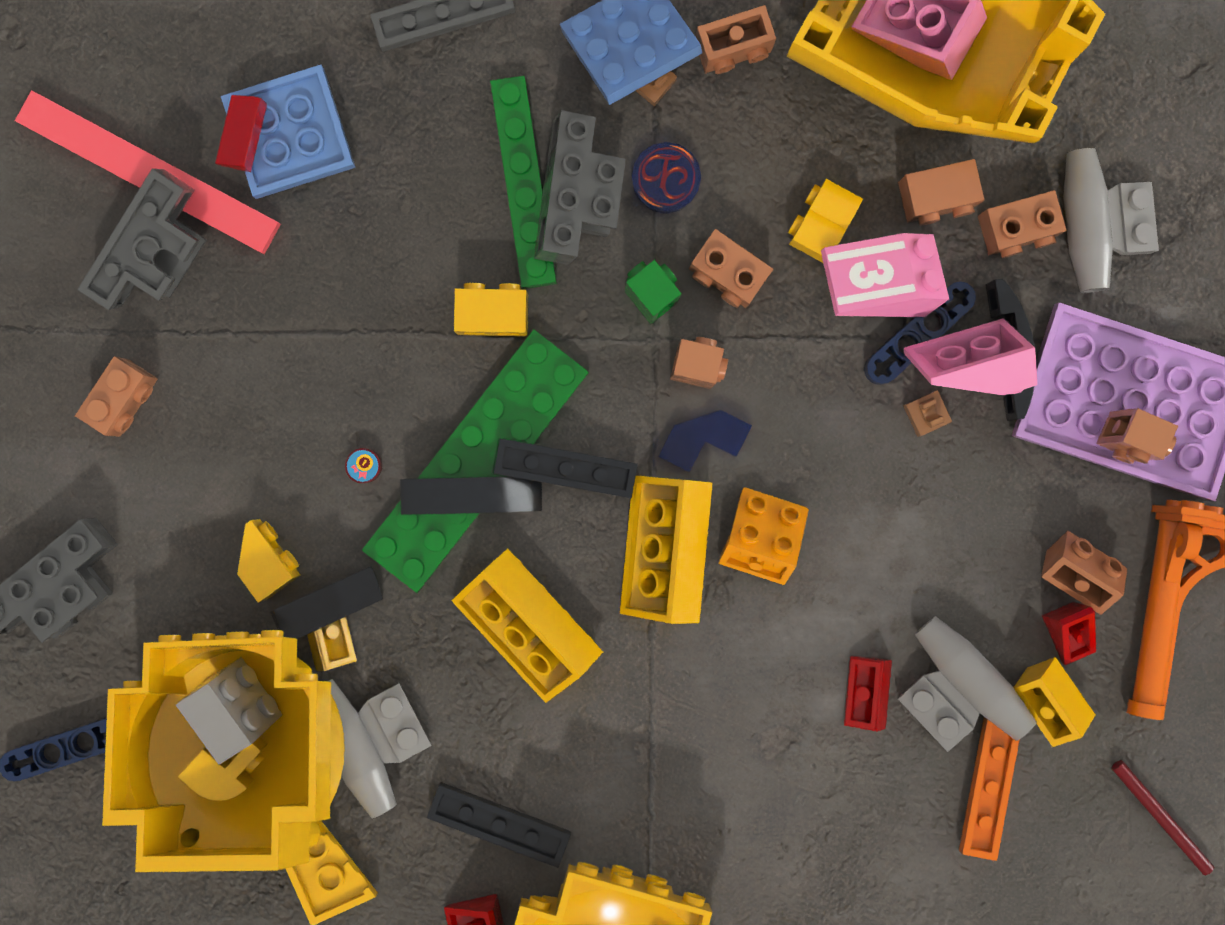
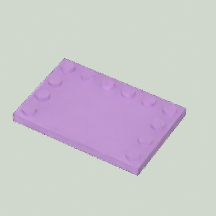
M1062 303L1054 304L1036 359L1037 385L1034 386L1027 414L1024 419H1017L1012 436L1207 501H1216L1225 474V357ZM1139 408L1178 425L1174 435L1177 439L1174 449L1168 456H1165L1164 460H1149L1147 464L1134 461L1133 464H1128L1112 457L1114 451L1096 444L1111 411Z

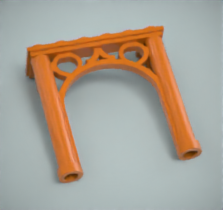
M1166 500V506L1152 505L1151 512L1156 513L1155 519L1159 520L1133 697L1128 699L1126 713L1148 719L1164 720L1179 616L1183 602L1190 590L1201 579L1216 570L1225 568L1224 508L1207 506L1205 503L1187 500ZM1203 535L1215 536L1220 543L1219 553L1208 561L1199 555ZM1189 559L1196 567L1182 578L1185 561Z

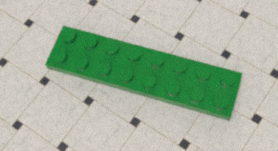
M533 329L417 479L509 477L492 473L498 438L534 444L589 372ZM400 500L362 551L418 593L480 513L401 515Z

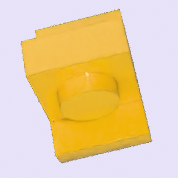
M259 737L250 746L243 749L233 761L229 758L219 765L205 747L178 778L194 792L206 799L222 801L234 798L245 791L254 779L244 769L250 774L265 758L260 752L268 743Z

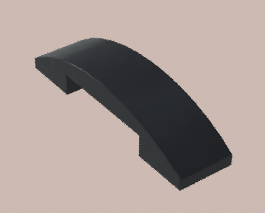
M1003 278L987 283L986 291L991 319L1005 317V320L1034 346L1027 316L1010 286ZM1034 386L1026 388L1017 394L1003 395L1007 421L1025 418L1032 400Z
M515 477L400 479L401 515L542 511V484L538 481Z

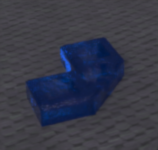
M722 410L674 425L658 457L687 472L691 471L705 442L737 457L752 425Z

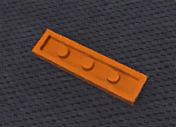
M985 717L982 723L959 851L962 855L997 861L1020 739L1015 741Z

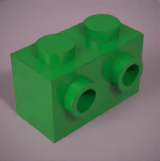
M653 260L646 265L642 261L627 274L625 293L650 324L678 303L682 293L675 286L677 278L666 264L659 266Z

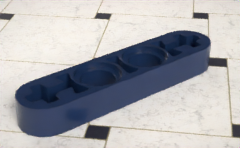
M955 282L947 287L949 300L943 303L942 307L953 300L952 291L954 293L960 291L964 293L965 296L962 301L965 305L958 304L948 312L941 306L935 309L933 313L938 314L941 318V327L938 331L933 332L926 329L923 322L924 317H913L866 361L864 372L867 379L877 385L886 384L894 380L912 363L898 349V340L902 336L907 335L912 337L915 343L918 344L941 337L975 304L976 295L972 286L965 282ZM889 348L893 357L901 361L902 364L899 366L896 360L886 368L887 377L884 374L876 376L874 371L877 367L874 362L882 363L891 356V354L886 352Z
M107 718L8 751L0 759V772L2 776L9 781H21L105 753L106 739H104L103 732H106ZM81 732L90 734L94 740L93 748L90 751L82 750L77 744V738ZM49 743L55 744L60 750V758L57 762H51L44 756V748ZM33 756L34 762L22 768H14L12 766V762L15 760H23Z

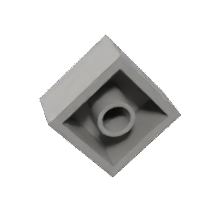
M242 657L211 676L176 704L218 765L250 746L283 715L278 709L275 699L266 692L258 681L255 671L246 664Z

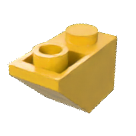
M261 519L251 520L245 524L237 575L258 603L269 599L301 576L296 569L299 567V564L295 557L288 550L283 551L276 542V539H278L276 531L267 521L263 523Z

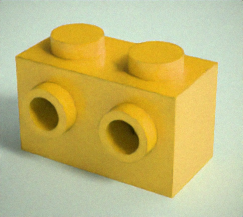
M464 283V289H455L454 332L457 335L527 336V290H520L519 284L511 283L499 284V289H485V284Z
M1056 657L1027 667L1013 687L1036 719L1038 727L1052 747L1082 738L1096 716Z

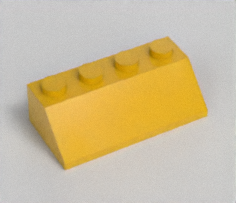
M635 476L632 498L630 499L620 614L670 624L700 622L713 483Z
M508 548L451 600L545 703L579 679L603 653L594 640L587 635L570 614L562 608Z

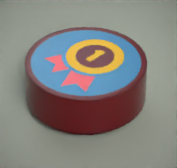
M365 448L356 449L347 457L345 470L353 481L357 483H370L379 477L382 471V461L373 450Z

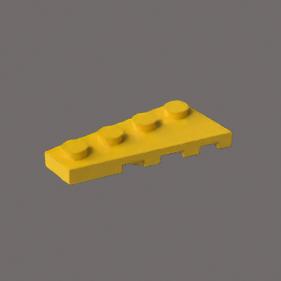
M317 821L320 828V838L314 846L309 847V863L286 868L310 925H316L369 901L378 894L322 821Z

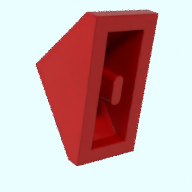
M1072 602L1042 615L1064 665L1096 652L1095 611L1091 606Z
M497 894L457 902L444 907L447 925H504Z

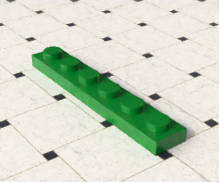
M525 75L491 80L522 289L554 285L557 284L554 263L534 259L543 191Z

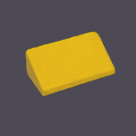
M346 617L307 634L316 671H327L357 661Z

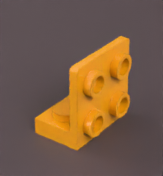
M744 487L739 497L730 536L721 552L718 564L785 585L797 566L809 511L808 508Z

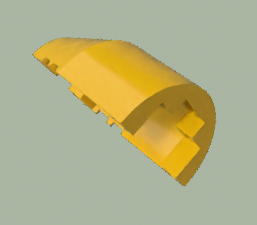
M818 0L815 8L809 12L796 35L787 57L914 127L1036 143L1043 137L1058 106L1051 102L1071 63L1090 45L1105 13L1093 0H981L987 19L953 79L950 80L915 66L853 31L852 25L866 0Z

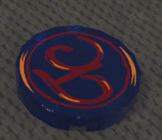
M663 142L653 144L641 152L634 163L631 180L635 195L647 208L654 212L668 214L680 211L692 202L699 191L701 172L699 163L691 151L680 144Z

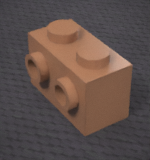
M765 5L698 26L695 35L701 44L702 54L699 56L705 74L715 71V74L728 72L735 68V64L746 60L749 63L762 61L769 56L768 53H771L776 41Z
M975 159L906 174L898 182L907 223L919 221L920 226L940 221V215L953 213L954 218L972 214L975 212L974 208L984 201Z
M1055 190L989 208L978 215L989 256L1001 253L1002 258L1022 253V246L1034 243L1035 249L1056 243L1055 237L1067 231Z
M717 229L713 231L689 268L694 272L692 275L694 280L706 288L713 285L723 292L721 298L736 308L740 305L747 308L773 271L772 267Z
M696 337L694 342L681 339L677 347L670 380L711 389L717 382L724 380L728 359L722 358L724 348L716 347L717 341L709 338Z
M114 356L75 417L105 436L120 437L131 426L134 419L133 416L141 404L150 397L153 386L158 378L132 361Z
M1139 408L1111 411L1096 444L1114 451L1112 457L1122 462L1133 464L1134 461L1147 464L1149 460H1164L1165 456L1172 452L1177 440L1174 435L1178 425Z
M1067 531L1046 551L1041 577L1084 605L1091 606L1095 612L1102 615L1124 596L1127 568L1116 558L1109 557L1093 547L1086 539L1079 538L1070 531Z

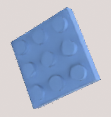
M602 0L560 23L562 33L609 105L702 54L701 44L670 0Z
M322 65L221 96L226 115L231 95L255 96L262 98L267 103L251 173L245 171L252 196L255 199L356 168Z

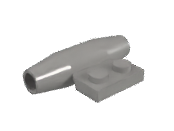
M1082 148L1068 152L1066 154L1063 200L1068 250L1081 293L1110 289L1113 251L1119 253V255L1151 254L1159 251L1152 182L1120 183L1107 190L1095 148Z
M934 616L915 633L916 638L932 659L938 671L923 674L898 697V700L947 752L974 730L979 714L983 715L1015 741L1024 737L1037 724L1036 719L1004 676L970 641L938 617Z
M331 679L328 682H331V694L337 705L344 732L345 752L341 776L346 786L371 819L397 805L384 763H401L431 746V743L400 683L368 699L361 710L357 712L334 680Z

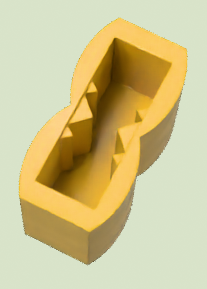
M827 178L821 187L814 184L804 202L810 205L804 217L799 214L797 215L788 231L789 234L793 235L789 245L823 263L821 250L825 247L839 245L863 198Z

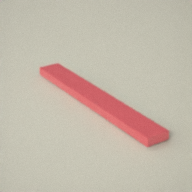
M32 90L15 119L17 123L139 188L151 169L166 170L195 190L183 208V212L264 255L281 225L270 217Z

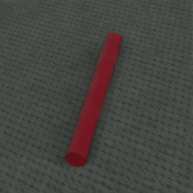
M1122 760L1115 762L1111 767L1113 772L1203 875L1210 874L1215 868L1214 865Z

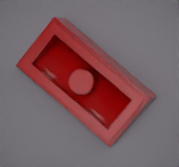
M231 95L215 164L251 173L267 108V103L262 98Z
M850 656L844 726L876 732L886 728L892 660Z

